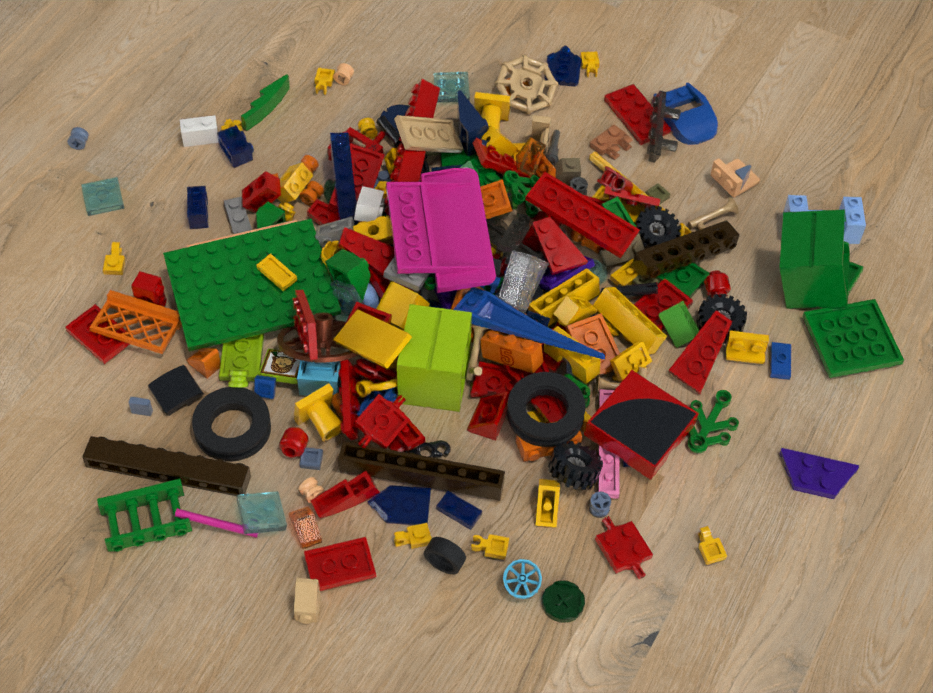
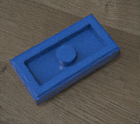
M771 343L770 378L790 380L791 344Z

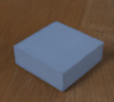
M130 397L128 403L132 414L152 415L153 409L149 399Z
M306 447L301 455L300 468L320 470L323 449Z

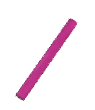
M178 508L175 512V517L189 518L190 521L255 538L258 536L259 530Z

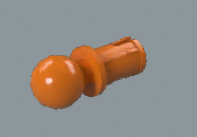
M572 230L571 239L574 242H581L582 247L586 246L595 253H599V250L602 248L601 246L577 231Z

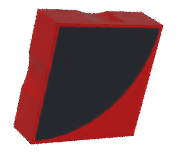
M631 370L587 422L584 436L605 450L616 454L626 464L652 480L667 461L671 451L680 445L694 427L699 413Z

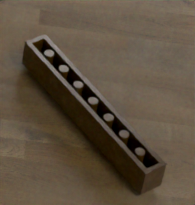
M90 436L82 456L87 468L160 482L181 479L182 486L243 498L251 479L250 468L243 463L235 464L222 459H208L201 455H187L180 451L172 452L164 448L147 447L143 444L135 445L123 440L114 441L102 436Z
M343 441L338 457L339 471L359 475L367 471L371 477L492 500H501L505 479V471L368 445L366 448H362V445L359 446L357 443Z

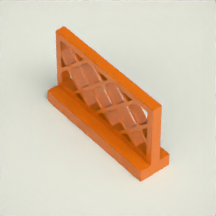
M110 290L107 294V301L90 326V331L163 354L176 330H180L182 324L179 312ZM109 308L118 310L117 313L107 314ZM130 314L136 316V318L126 321L124 316ZM121 317L123 322L112 325V319ZM149 320L154 324L143 326L142 321ZM106 321H108L109 323L108 327H97L99 323H103ZM139 323L141 328L130 330L129 325ZM168 326L171 327V329L165 332H161L160 327ZM122 327H126L127 332L122 334L116 333L115 331L116 329ZM157 329L158 334L148 336L146 331ZM140 333L145 335V338L139 340L133 337V335ZM160 338L163 341L161 346L153 345L151 343V341Z

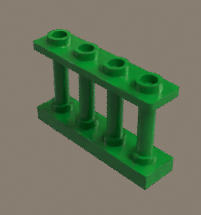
M181 479L97 499L101 515L108 516L111 537L105 539L108 552H118L124 548L142 546L148 542L162 541L168 537L183 536L191 532L192 527L189 518L175 517L176 509H181L178 498L185 496ZM170 500L174 522L162 524L158 503ZM149 505L154 527L141 530L137 508ZM128 510L133 532L120 535L116 513Z

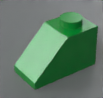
M268 201L259 207L256 212L258 229L286 222L285 211Z

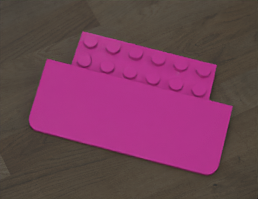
M451 168L421 173V182L386 183L397 274L434 273L437 293L489 285L495 281L496 272L478 173L471 168Z

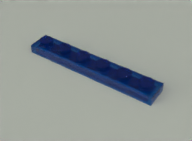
M330 133L339 220L352 217L354 220L357 202L349 134ZM354 220V226H355V225H357V224L359 223L358 220Z

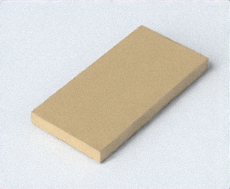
M400 115L394 118L405 150L461 153L464 150L453 120Z

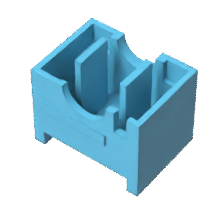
M300 360L297 376L299 395L308 396L328 383L334 389L333 395L339 393V387L341 386L339 377L341 361L319 363Z

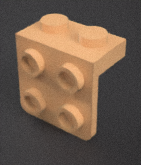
M718 158L713 162L711 176L733 198L760 182V178L750 170L749 178L741 189L743 180L735 174L736 170L746 166L741 160L735 159L725 164Z

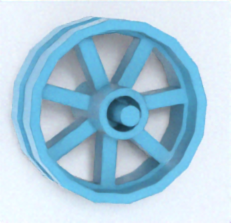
M515 560L504 571L503 582L505 589L515 598H530L541 587L542 576L540 569L530 560ZM522 563L521 573L519 574L512 567ZM525 563L534 568L527 574L524 573ZM508 571L513 572L517 578L506 580ZM537 571L538 582L528 579L529 576ZM518 582L514 592L509 589L508 583ZM527 582L537 585L536 589L531 593L527 587ZM521 585L524 586L527 595L517 594Z

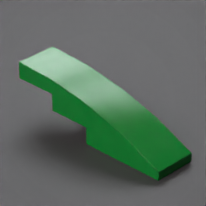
M287 74L260 90V97L250 103L251 109L241 115L242 128L248 131L260 123L283 100L290 89L289 76Z

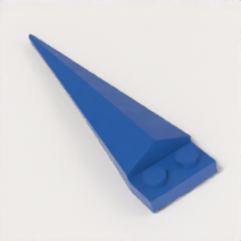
M472 287L453 309L472 312L473 325L605 359L603 353L544 326L485 290Z

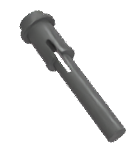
M554 130L551 146L546 154V158L553 166L559 161V130Z

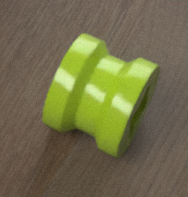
M229 370L230 381L228 382V387H248V370Z

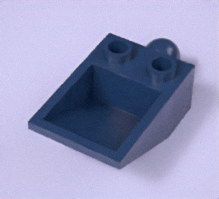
M459 90L457 103L459 139L467 156H471L477 153L473 145L476 138L482 140V144L486 146L488 138L483 140L482 136L487 132L488 123L486 119L480 116L463 92Z

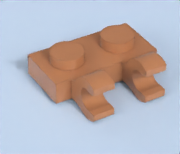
M612 125L590 141V147L600 155L608 154L615 160L620 156L617 153L620 150L618 145L628 151L632 148L629 143L633 139L627 136V133L622 129Z

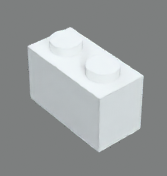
M215 115L180 119L184 147L219 143Z
M362 186L354 220L368 222L382 216L385 207L384 191Z

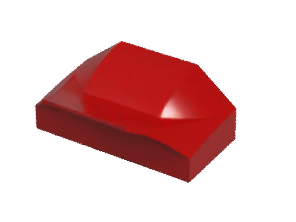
M410 420L388 447L391 450L400 452L409 451L426 442L425 436Z

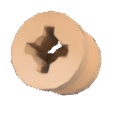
M341 63L333 78L338 84L347 85L354 74V70L350 65Z
M314 477L303 481L298 488L299 492L306 496L305 499L309 504L312 499L325 492L322 486H318V481Z

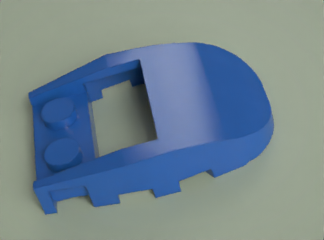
M689 82L686 83V86L659 95L656 93L653 95L652 103L657 104V112L673 131L672 135L678 141L688 145H696L709 141L716 136L718 131L717 117L707 98ZM694 101L702 105L675 115L670 110Z

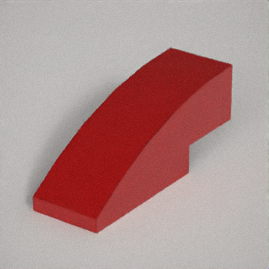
M365 471L349 482L344 479L312 499L311 503L321 519L352 508L379 494L380 491L371 475Z

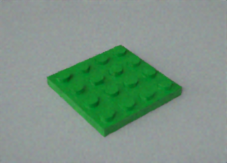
M876 299L850 303L848 307L822 308L803 313L802 317L829 378L902 365L904 362L903 356Z

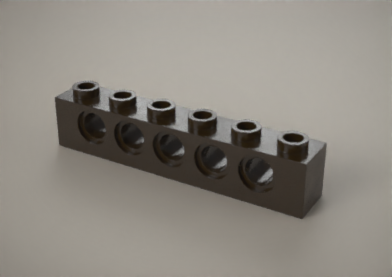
M725 220L635 252L632 266L645 281L658 275L672 272L680 267H686L691 263L702 261L705 258L716 256L724 251L732 250L736 247L740 234Z

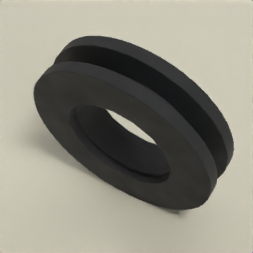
M538 372L522 378L512 388L508 398V421L515 434L527 443L540 447H554L558 443L561 444L573 439L582 427L585 414V399L580 388L569 378L552 372ZM537 396H552L562 401L567 413L557 422L542 423L529 416L526 412V404Z
M225 387L211 392L199 402L193 413L192 427L196 442L205 454L214 459L232 462L249 458L264 447L271 433V420L267 404L257 393L242 387ZM229 410L245 412L252 418L249 430L235 438L218 436L212 430V423L221 413Z

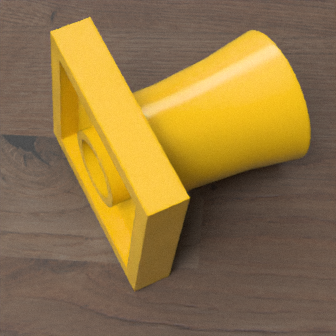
M475 92L474 108L483 119H486L488 127L492 125L500 132V120L509 121L510 96Z
M329 383L296 402L294 409V421L297 425L311 419L323 442L331 440L342 432V421L329 408L332 406L334 390Z

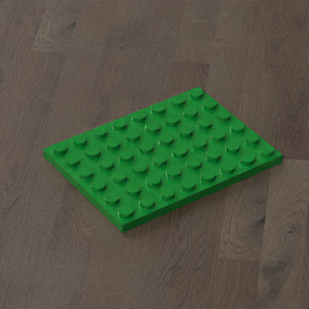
M312 219L163 253L189 352L295 326L294 316L296 315V309L294 310L293 298H296L295 290H304L313 315L316 313H329L332 316L341 315V308L328 268L321 259L322 250L319 240H316L315 237L316 231ZM269 254H272L297 276V281L285 291H282L257 269L256 265Z

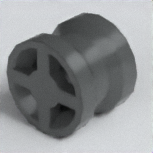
M582 177L573 178L570 181V187L583 195H587V180Z

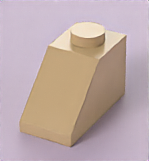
M296 578L295 620L303 624L317 623L321 601L319 581Z

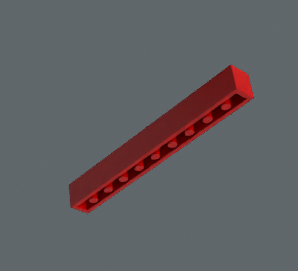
M421 79L418 84L415 83L411 90L413 95L408 102L410 107L405 116L434 118L440 88L424 79ZM400 137L401 143L396 151L398 156L393 163L395 168L390 175L391 182H419L426 151L405 150ZM386 196L384 200V204L386 205L384 213L390 215L388 199Z

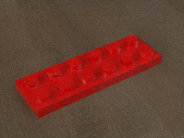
M547 172L543 173L525 198L526 201L620 259L640 231V229Z

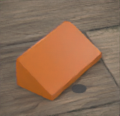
M540 152L531 166L539 177L544 172L555 177V167Z

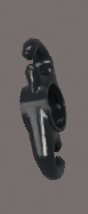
M439 440L422 443L416 449L409 450V452L421 455L420 452L422 450L428 449L432 454L427 457L436 458L443 456V453L438 451V447L444 446L446 448L445 455L451 452V447L446 441Z

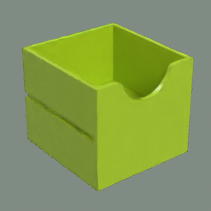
M410 304L404 331L409 333L412 338L399 353L397 361L398 396L402 395L400 401L404 397L406 401L403 404L460 412L471 353L472 312Z

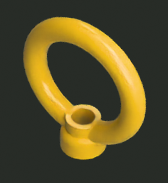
M397 375L393 377V380L381 383H373L364 378L357 382L356 391L360 397H366L373 391L397 387Z

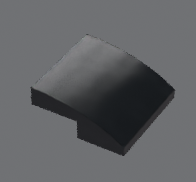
M185 365L166 372L148 384L162 409L169 416L184 404L190 406L204 395Z

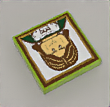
M268 349L259 375L274 377L277 382L298 384L297 376L300 360L287 356L281 350Z

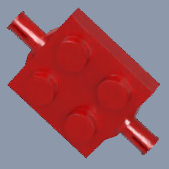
M378 394L356 419L353 425L365 435L358 442L359 446L362 445V448H366L372 440L380 447L386 449L410 421L400 409V406L406 401L404 397L400 401L402 395H399L394 402H391Z
M609 516L605 517L602 522L606 526L607 531L596 535L595 541L615 573L632 569L638 579L645 577L646 574L640 565L652 559L653 553L632 521L615 526Z

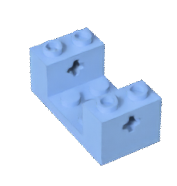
M788 195L783 212L821 210H808L807 195ZM843 197L839 210L845 209L846 215L844 242L860 244L866 227L862 197Z

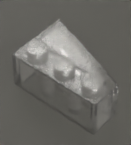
M512 250L499 299L525 314L549 263L533 255Z

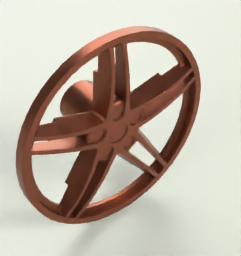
M316 313L313 315L316 322L318 359L310 360L308 354L295 351L303 349L300 337L292 338L290 341H283L284 336L292 330L297 332V327L284 328L277 336V345L281 352L302 361L319 363L337 362L358 355L352 351L330 355L331 346L346 349L336 344L333 340L346 322L333 320V316L329 313ZM321 348H326V355L321 354Z

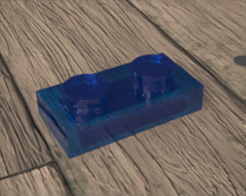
M447 491L436 505V510L470 530L480 519L483 512L450 491Z

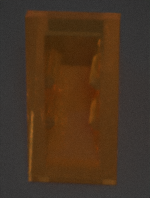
M530 137L515 156L517 170L530 177L535 175L546 145Z
M309 506L289 513L302 550L322 543L315 515Z

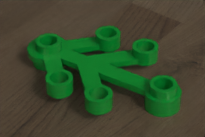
M506 171L503 175V182L507 187L511 188L512 201L516 205H521L524 201L526 214L531 218L535 217L538 213V208L525 200L526 195L532 188H527L523 184L533 187L539 180V177L532 175L530 178L519 176L514 171Z
M719 390L716 393V404L707 419L702 409V403L698 400L691 402L690 408L699 413L697 419L701 427L699 434L695 426L689 432L688 448L692 452L703 453L710 445L720 444L726 446L729 444L731 436L727 432H721L718 436L707 437L710 432L723 429L737 430L739 421L735 417L715 423L722 409L729 406L732 396L730 392Z

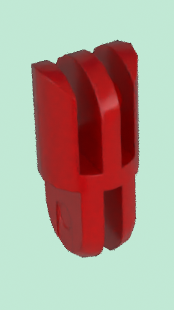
M361 358L356 361L357 364H354L353 367L356 373L366 377L367 380L373 383L390 381L397 375V372L390 368L387 369L377 363H371Z

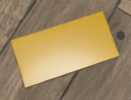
M357 309L333 340L336 344L388 369L412 337L409 333Z

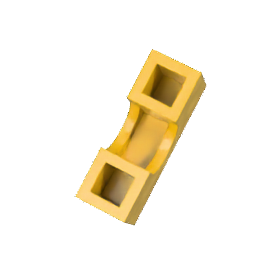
M559 326L553 329L554 331L578 342L576 339H574L571 335H569ZM544 344L545 353L557 362L566 358L572 367V374L585 384L600 374V358Z

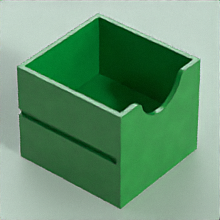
M845 209L783 212L779 268L787 309L848 307L850 248L849 243L844 242Z

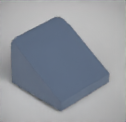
M751 165L735 171V174L743 180L741 189L749 178Z

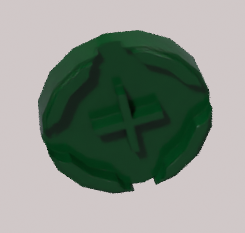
M556 581L545 589L542 596V607L545 614L552 620L560 623H569L576 620L582 614L585 607V596L575 583Z

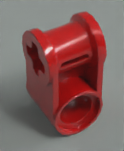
M605 166L603 175L597 180V182L604 186L612 187L615 191L625 190L631 192L633 189V184L630 180L608 166Z

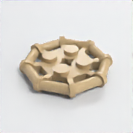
M523 54L521 57L511 61H504L501 64L502 68L499 76L494 83L501 95L509 96L505 87L509 86L511 107L526 112V114H531V112L552 105L551 101L558 87V82L555 81L548 67L549 64L546 62L542 63ZM522 64L521 69L517 70L514 68V66ZM528 64L531 65V66H534V67H536V68H539V69L537 70V69H535V68H532V67L528 66ZM507 72L512 74L510 80L505 79ZM541 73H544L545 77L547 78V81L542 79ZM526 81H529V85L531 86L527 87L523 84V82L525 83ZM544 87L549 88L547 95L542 93ZM519 98L521 100L526 101V105L517 102L514 99ZM539 98L541 100V102L532 105V102L535 101V99Z

